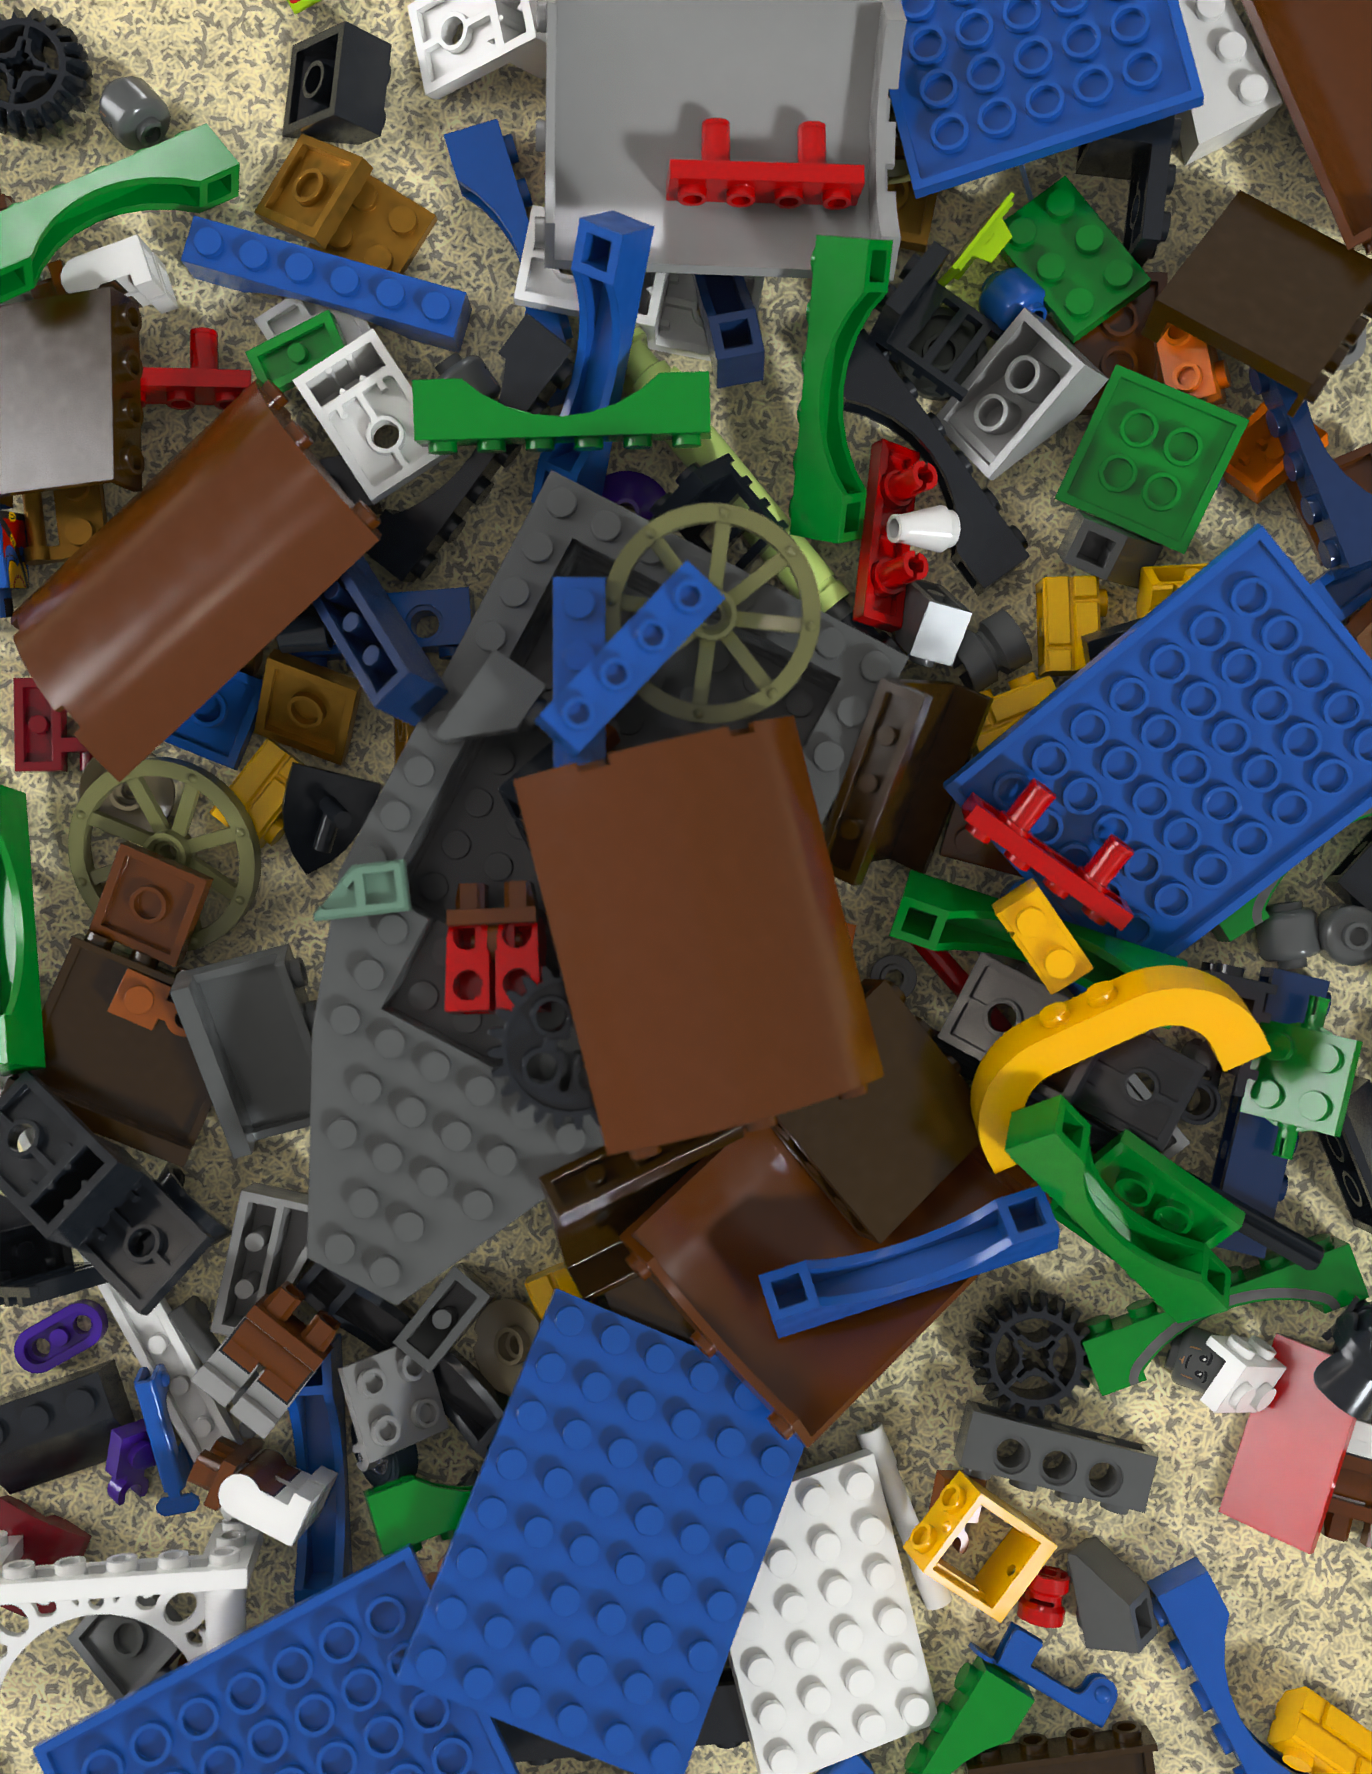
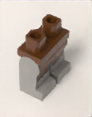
M285 1281L270 1295L266 1293L256 1302L213 1355L190 1379V1381L225 1408L259 1366H263L265 1369L230 1410V1413L263 1439L275 1427L334 1348L331 1343L341 1326L338 1320L323 1310H320L308 1325L293 1315V1312L305 1299L302 1291L289 1281Z

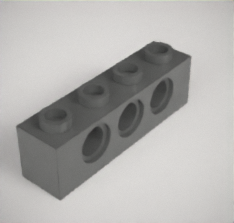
M970 1400L966 1401L954 1450V1456L959 1466L964 1467L963 1472L972 1477L982 1480H990L991 1475L1007 1478L1012 1486L1031 1492L1036 1491L1037 1486L1055 1490L1054 1494L1063 1500L1073 1503H1082L1083 1498L1098 1501L1102 1508L1121 1515H1127L1129 1509L1145 1513L1158 1461V1456L1145 1444L1045 1419H1038L1029 1415L1024 1419L1019 1418L1014 1411L1003 1412L998 1407ZM1008 1439L1018 1441L1017 1450L1008 1457L997 1455V1448L1003 1441ZM1053 1451L1063 1452V1459L1058 1466L1054 1468L1043 1467V1461L1047 1454ZM1098 1463L1109 1464L1108 1471L1104 1477L1097 1480L1089 1479L1090 1470L1094 1465Z

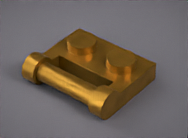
M103 484L53 490L59 545L47 546L41 492L22 495L28 547L23 549L26 565L34 566L66 562L107 523Z

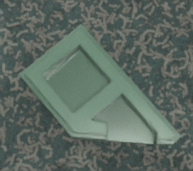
M406 860L352 865L341 878L337 887L313 915L314 921H326L411 911Z

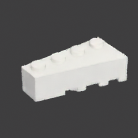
M1178 0L1204 94L1203 106L1175 114V117L1182 120L1180 140L1185 166L1266 126L1283 103L1231 0Z

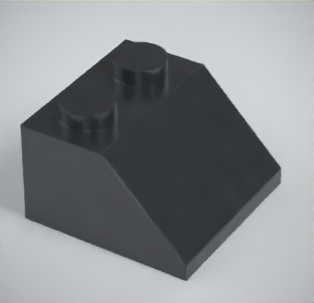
M343 21L293 45L282 136L299 138L301 133L325 142L360 145L381 137L386 122L384 107L387 84L391 77L390 55L392 44L347 21Z

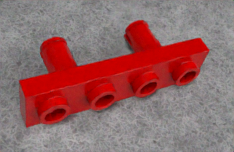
M709 118L704 120L701 126L702 160L670 159L666 179V201H678L686 206H698L705 202H727L728 205L733 207H748L754 203H770L784 209L797 208L802 204L823 205L824 208L829 210H841L857 205L865 185V165L826 164V125L820 121H806L798 126V163L731 161L730 122L723 118Z
M204 327L193 328L190 330V368L143 367V374L140 378L141 406L144 408L147 404H166L172 409L189 410L194 408L195 405H215L216 408L224 410L253 383L251 370L219 369L217 331Z
M882 438L871 446L863 534L852 620L891 633L902 628L906 585L916 580L924 579L929 567L926 557L921 553L915 554V551H910V545L889 541L886 533L887 521L892 514H904L914 511L916 495L933 489L937 484L938 475L932 464H925V461H919V452Z
M1033 778L1007 812L1004 810L1000 812L974 792L971 793L961 806L964 820L967 822L964 827L971 835L985 844H988L991 840L1006 849L1004 856L1013 865L1024 872H1027L1030 867L1045 877L1042 881L1043 884L1060 898L1066 899L1070 894L1084 904L1081 910L1098 925L1104 927L1109 922L1122 931L1132 920L1134 915L1127 902L1111 891L1108 886L1135 853L1128 844L1111 834L1085 867L1081 865L1076 866L1035 837L1030 830L1057 797L1051 789L1039 780Z

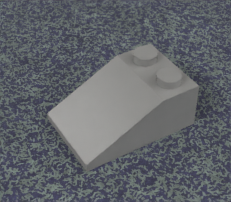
M1024 307L961 384L962 387L968 390L962 402L952 396L936 416L944 426L946 436L988 479L993 481L1075 419L1109 379L1049 322Z

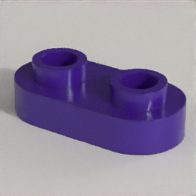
M82 1299L71 1303L27 1328L18 1336L15 1342L14 1354L18 1364L28 1372L44 1373L99 1342L107 1331L108 1317L106 1311L97 1302ZM80 1315L87 1316L90 1319L91 1328L89 1331H83L78 1327L77 1319ZM39 1338L46 1339L49 1342L50 1351L48 1354H43L37 1349L36 1344Z

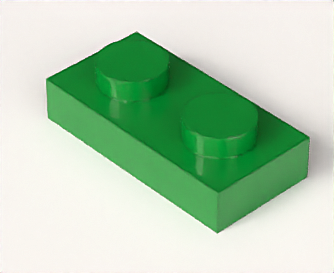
M326 310L245 353L256 377L263 384L268 379L271 380L284 393L296 387L292 380L346 346L347 342L334 314Z

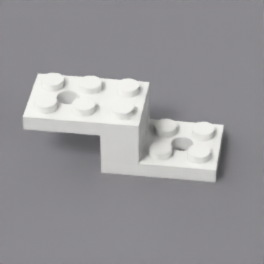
M416 0L407 5L426 96L435 100L441 99L508 63L539 79L546 78L547 33L537 32V0ZM463 23L462 37L459 42L453 45L452 38L457 32L458 25Z
M532 205L514 293L515 305L579 317L577 288L573 275H566L559 269L544 268V248H535V217H545V207ZM646 272L635 328L641 327L646 333L648 348L711 361L702 319L697 313L699 304L692 274ZM744 276L747 289L756 309V314H758L765 277Z
M287 297L255 318L254 321L266 339L270 340L326 310L334 314L347 345L292 381L374 505L450 456L429 454L428 447H422L414 441L412 387L374 329L370 328L366 320L328 307ZM385 425L394 426L399 430L398 441L390 448H380L374 444L376 431Z

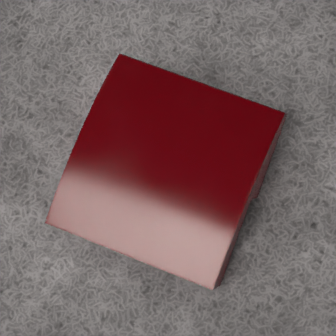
M12 1496L0 1497V1530L7 1531L8 1536L23 1535V1556L20 1560H32L35 1562V1565H50L65 1557L84 1556L92 1537L90 1534L57 1515L45 1517L23 1501ZM49 1602L48 1605L36 1603L41 1613H52L57 1608L55 1602ZM0 1605L9 1611L27 1618L26 1614L15 1605Z

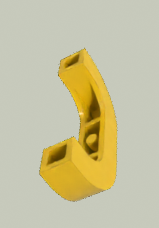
M1174 965L1153 966L1129 972L1110 981L1097 982L1090 986L1086 992L1065 1002L1049 1004L1039 1014L1018 1023L997 1039L984 1055L973 1079L970 1100L972 1117L983 1152L995 1174L1017 1165L1005 1151L1011 1114L1014 1111L1025 1108L1027 1099L1033 1089L1043 1079L1055 1072L1148 1030L1169 1025L1188 1027L1202 1034L1206 1038L1223 1071L1226 1072L1271 1052L1260 1026L1243 1000L1229 985L1219 978L1198 969Z

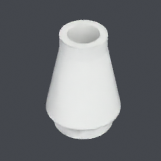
M937 505L904 514H892L887 521L886 533L889 541L892 543H903L941 553L957 543L960 536V520L955 511L949 510L944 505Z

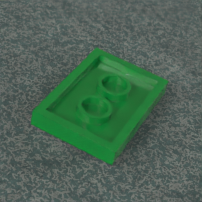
M1066 176L1004 220L1012 238L999 254L1010 267H1019L1045 290L1044 303L1047 313L1072 344L1150 288L1151 278Z

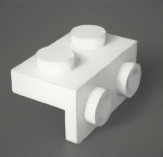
M1235 1334L1230 1336L1211 1335L1206 1345L1222 1357L1226 1363L1200 1401L1214 1413H1256L1257 1411L1264 1410L1276 1395L1274 1386L1287 1369L1286 1366L1274 1357L1277 1353L1276 1350L1266 1341L1254 1335L1250 1338L1239 1337Z

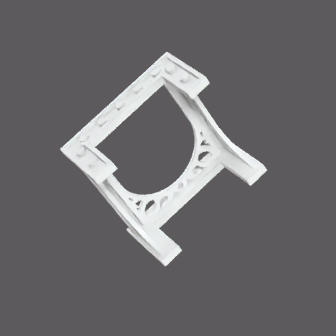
M236 1518L230 1521L223 1519L222 1523H216L203 1555H189V1552L186 1550H169L160 1553L158 1558L138 1559L137 1554L120 1553L108 1557L106 1561L86 1562L85 1557L71 1556L59 1559L55 1564L35 1565V1562L32 1560H20L23 1556V1535L8 1536L7 1531L0 1530V1605L12 1604L19 1607L26 1614L29 1621L28 1629L19 1633L9 1631L0 1623V1644L7 1646V1653L0 1656V1691L10 1666L28 1644L50 1628L82 1616L111 1614L129 1617L146 1623L167 1636L180 1649L188 1662L245 1632L247 1587L264 1540L263 1532ZM178 1593H192L197 1601L194 1612L187 1619L179 1622L169 1620L165 1612L169 1600ZM160 1594L154 1606H142L137 1600V1596L150 1598L153 1595ZM103 1598L104 1603L96 1606L92 1604L90 1599ZM49 1602L56 1603V1611L52 1613H41L36 1604L48 1605ZM205 1620L206 1628H200L199 1630L203 1643L191 1641L187 1633L197 1628Z

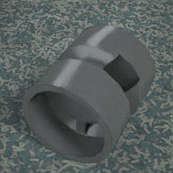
M1001 609L979 623L977 633L966 630L952 666L955 669L963 664L967 672L958 677L964 687L980 692L998 681L999 671L1008 675L1031 662L1032 653L1024 634L1015 620L1007 611Z

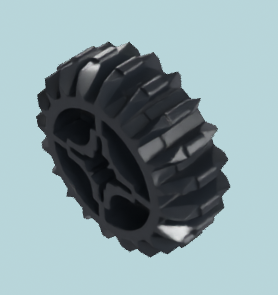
M14 7L11 19L7 20L3 14H0V79L6 83L7 90L10 93L9 102L0 99V133L5 135L9 131L15 139L20 141L24 139L28 132L33 140L41 142L42 128L44 127L51 135L58 137V127L55 123L62 119L66 125L74 127V120L69 114L70 110L73 109L77 112L86 113L85 105L78 96H92L91 87L86 81L93 78L92 69L86 62L88 54L82 44L78 43V38L74 32L67 28V26H63L60 20L52 14L45 18L40 11L33 8L29 15L26 16L22 10ZM44 46L58 53L59 70L51 69L48 63H46V58L43 55Z
M1025 1289L1018 1290L1019 1304L1014 1305L1007 1294H1002L1000 1300L1005 1309L999 1313L993 1305L988 1304L985 1310L992 1318V1321L988 1324L982 1319H976L974 1322V1326L984 1334V1337L972 1336L968 1338L969 1346L977 1351H981L967 1357L971 1367L980 1368L972 1376L973 1380L977 1385H986L983 1391L985 1398L988 1401L998 1398V1407L1003 1412L1009 1411L1015 1405L1017 1416L1024 1419L1032 1406L1037 1418L1044 1419L1046 1414L1045 1406L1051 1405L1057 1414H1062L1063 1406L1060 1400L1067 1397L1070 1402L1078 1403L1079 1398L1073 1391V1388L1076 1385L1081 1388H1089L1090 1385L1088 1379L1081 1374L1082 1371H1092L1090 1364L1083 1357L1089 1351H1085L1080 1343L1091 1332L1087 1327L1088 1324L1086 1322H1077L1081 1313L1074 1306L1065 1309L1066 1301L1061 1296L1056 1295L1049 1302L1048 1294L1042 1289H1038L1035 1293L1033 1303H1031L1030 1295ZM1027 1319H1045L1053 1322L1049 1327L1042 1326L1037 1331L1031 1333L1023 1332L1015 1326L1016 1323ZM1005 1335L1011 1342L1012 1351L1009 1358L1004 1362L1006 1368L998 1374L996 1351L1002 1336ZM1065 1335L1068 1346L1067 1359L1062 1371L1059 1373L1053 1365V1355L1061 1346L1059 1340ZM1019 1339L1027 1347L1031 1346L1040 1353L1039 1358L1046 1365V1368H1042L1037 1361L1033 1362L1032 1359L1024 1355L1025 1350L1018 1343ZM1031 1376L1042 1377L1048 1382V1384L1033 1389L1012 1386L1016 1381L1022 1383Z

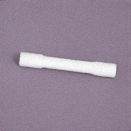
M881 1422L873 1424V1430L865 1432L864 1428L856 1431V1435L861 1448L869 1449L874 1453L885 1501L904 1545L915 1526L919 1524V1521L898 1471L897 1460ZM907 1554L911 1563L912 1575L926 1609L937 1610L948 1605L952 1601L949 1589L923 1573Z

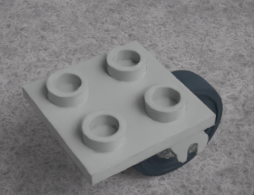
M396 1345L338 1368L352 1419V1451L357 1460V1467L373 1487L408 1474L416 1476L418 1470L416 1443L449 1429L433 1371L429 1374Z

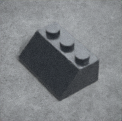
M1355 1076L1341 1136L1335 1137L1317 1132L1354 1226L1372 1234V1083L1370 1079Z
M114 1359L0 1398V1485L10 1495L107 1461L111 1429L135 1422Z

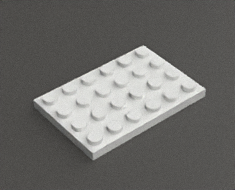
M862 1449L794 1474L730 1648L728 1658L758 1774L812 1773L929 1727L937 1714L874 1453L869 1449Z

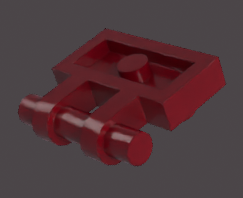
M13 678L15 772H68V753L80 754V771H83L94 756L76 737L67 738V710L64 708L61 712L54 711L32 678Z

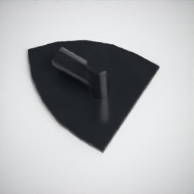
M292 763L282 802L283 830L292 855L306 875L332 862L347 849L361 831L377 800L382 784L304 764Z

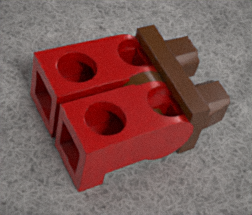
M527 880L504 882L505 908H489V886L485 883L458 884L455 910H446L448 931L446 942L445 1012L454 1015L496 1014L494 1012L496 1007L511 1009L514 1005L506 994L508 989L514 990L521 995L527 991L523 984L522 976L527 975L536 984L542 981L541 966H546L547 952L546 912L538 908L535 885ZM551 1001L543 1003L537 1012H551Z

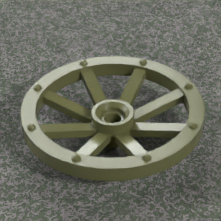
M722 503L694 504L669 511L645 525L630 539L618 555L606 583V644L622 628L621 611L637 613L650 599L624 595L628 579L642 556L651 548L672 576L683 564L667 544L664 537L686 527L700 524H715L708 581L726 597L717 607L721 613V620L715 625H707L702 622L672 654L674 655L696 637L700 639L692 703L665 693L649 680L636 693L656 709L681 720L706 724L728 723L753 716L767 709L782 698L799 680L807 668L817 644L821 620L820 596L814 573L807 558L795 541L777 524L754 511L740 506ZM733 526L758 536L776 550L777 554L731 591L725 593L723 591L730 529ZM785 567H789L799 590L802 618L737 611L736 606ZM734 627L799 634L796 648L789 662L775 680L772 681L733 632ZM716 641L723 643L759 689L758 693L733 703L707 705Z
M146 757L120 783L108 771L102 774L88 787L80 798L70 822L68 856L75 884L93 914H95L104 889L101 883L107 881L112 864L98 869L94 867L91 851V834L94 826L213 877L211 887L231 900L225 911L212 924L202 928L199 917L187 951L199 949L218 940L232 930L246 915L255 899L261 877L262 863L259 839L255 826L243 803L214 774L181 759ZM160 776L185 783L172 828L143 777ZM126 782L154 833L99 811L100 806L113 790ZM200 792L219 809L230 827L196 837H191L188 834ZM236 841L239 855V877L237 884L197 857V852ZM170 845L175 848L177 856L171 853Z

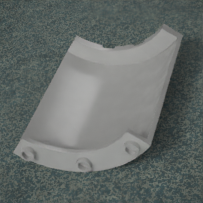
M537 0V32L547 33L546 121L536 120V152H545V217H535V248H544V268L571 269L579 219L614 210L654 226L646 272L813 278L811 255L815 248L816 235H839L893 240L889 281L893 282L901 235L897 215L896 192L888 191L887 183L888 169L893 170L895 165L896 122L889 121L891 98L888 97V91L897 90L899 86L901 57L907 21L901 0ZM709 118H723L730 122L731 161L798 163V126L806 121H820L826 125V164L865 165V185L857 205L841 210H829L824 208L823 205L802 204L797 208L784 209L770 203H754L748 207H733L728 205L727 202H705L698 206H686L678 201H666V179L670 159L702 160V123Z

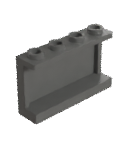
M289 943L178 972L170 990L172 1000L234 1159L251 1155L256 1140L310 1126L312 1029L317 1001H309L304 987L308 985V975L304 962L300 957L294 959Z

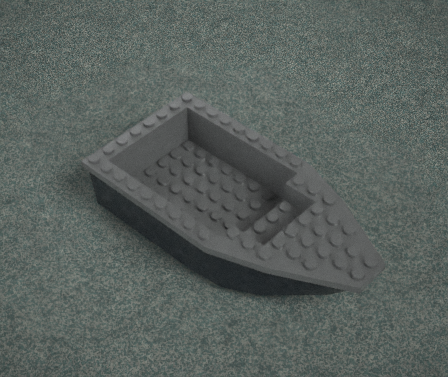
M553 470L549 473L441 678L449 692L416 725L338 873L337 885L352 865L406 860L411 911L330 921L312 1029L307 1258L395 1305L404 1301L544 1200L546 1197L541 1189L539 1177L605 1145L601 1128L595 1123L590 1114L584 1115L581 1130H576L572 1117L566 1116L562 1126L557 1130L554 1128L553 1114L547 1113L538 1124L534 1122L535 1106L532 1104L523 1111L517 1112L515 1106L520 1097L518 1092L503 1097L501 1089L509 1081L508 1076L493 1078L491 1071L496 1066L503 1063V1059L489 1057L487 1054V1049L501 1045L500 1039L488 1034L489 1027L504 1026L505 1021L499 1018L497 1014L454 1015L445 1012L446 942L448 931L446 910H455L458 884L485 883L489 886V908H505L504 882L527 880L535 885L538 908L546 912L532 853L523 840L515 824L516 820L512 818L497 788L545 746L551 743L553 739L536 723L533 727H530L525 722L518 732L449 744L437 738L435 733L494 649L546 684L547 691L542 697L549 701L550 704L553 701V577H605L607 583L610 571L624 546L638 531L650 523V521ZM673 533L664 537L682 564L688 560L708 580L711 553ZM651 548L642 556L633 569L624 595L651 598L671 577ZM726 561L723 591L728 593L751 574ZM765 583L736 606L737 611L802 618L801 600L769 583ZM716 608L703 622L707 625L717 624L721 620L720 611ZM621 611L622 627L636 613ZM821 611L820 630L812 658L799 680L776 703L753 716L738 721L706 724L685 721L670 716L656 709L635 693L614 715L620 726L619 738L621 740L615 746L614 751L617 752L729 726V730L748 728L747 724L753 721L794 716L822 824L840 790L880 679H898L909 657ZM734 627L733 632L772 681L777 678L789 662L799 639V634L739 627ZM696 637L668 658L648 680L665 693L692 703L700 639ZM716 641L707 705L733 703L758 693L759 689L723 643ZM546 913V967L554 977L560 975V965ZM551 1001V1012L536 1013L537 1023L547 1029L558 1027L565 1018L564 1007L555 1001ZM573 1016L570 1037L568 1040H559L557 1045L562 1047L566 1054L559 1084L561 1090L568 1089L573 1054L575 1050H581ZM547 1053L533 1055L527 1063V1072L533 1078L545 1079L554 1072L556 1060ZM584 1065L579 1071L578 1081L582 1086L590 1088Z

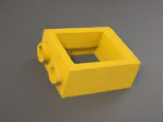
M959 1470L952 1481L942 1490L939 1498L923 1520L915 1526L910 1537L902 1547L923 1573L996 1621L1002 1623L1058 1546L1031 1519ZM982 1505L1013 1527L976 1577L972 1579L941 1559V1557L978 1507Z

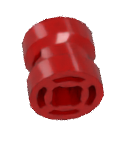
M1046 1565L1042 1567L1024 1594L1019 1598L1016 1610L1017 1616L1027 1623L1044 1628L1062 1627L1066 1611L1062 1605V1599L1069 1592L1071 1576H1068L1066 1571L1057 1567Z

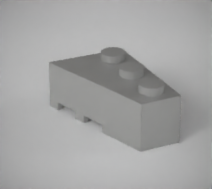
M256 1182L241 1190L210 1332L229 1336L254 1304L266 1293L270 1295L285 1281H289L296 1286L311 1261L307 1258V1193Z

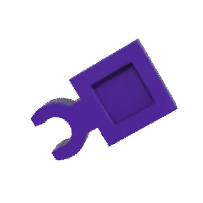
M144 1419L111 1429L105 1471L112 1478L109 1481L107 1493L120 1506L124 1504L125 1494L129 1488L139 1497L146 1495L149 1481L144 1476L145 1469L156 1466Z

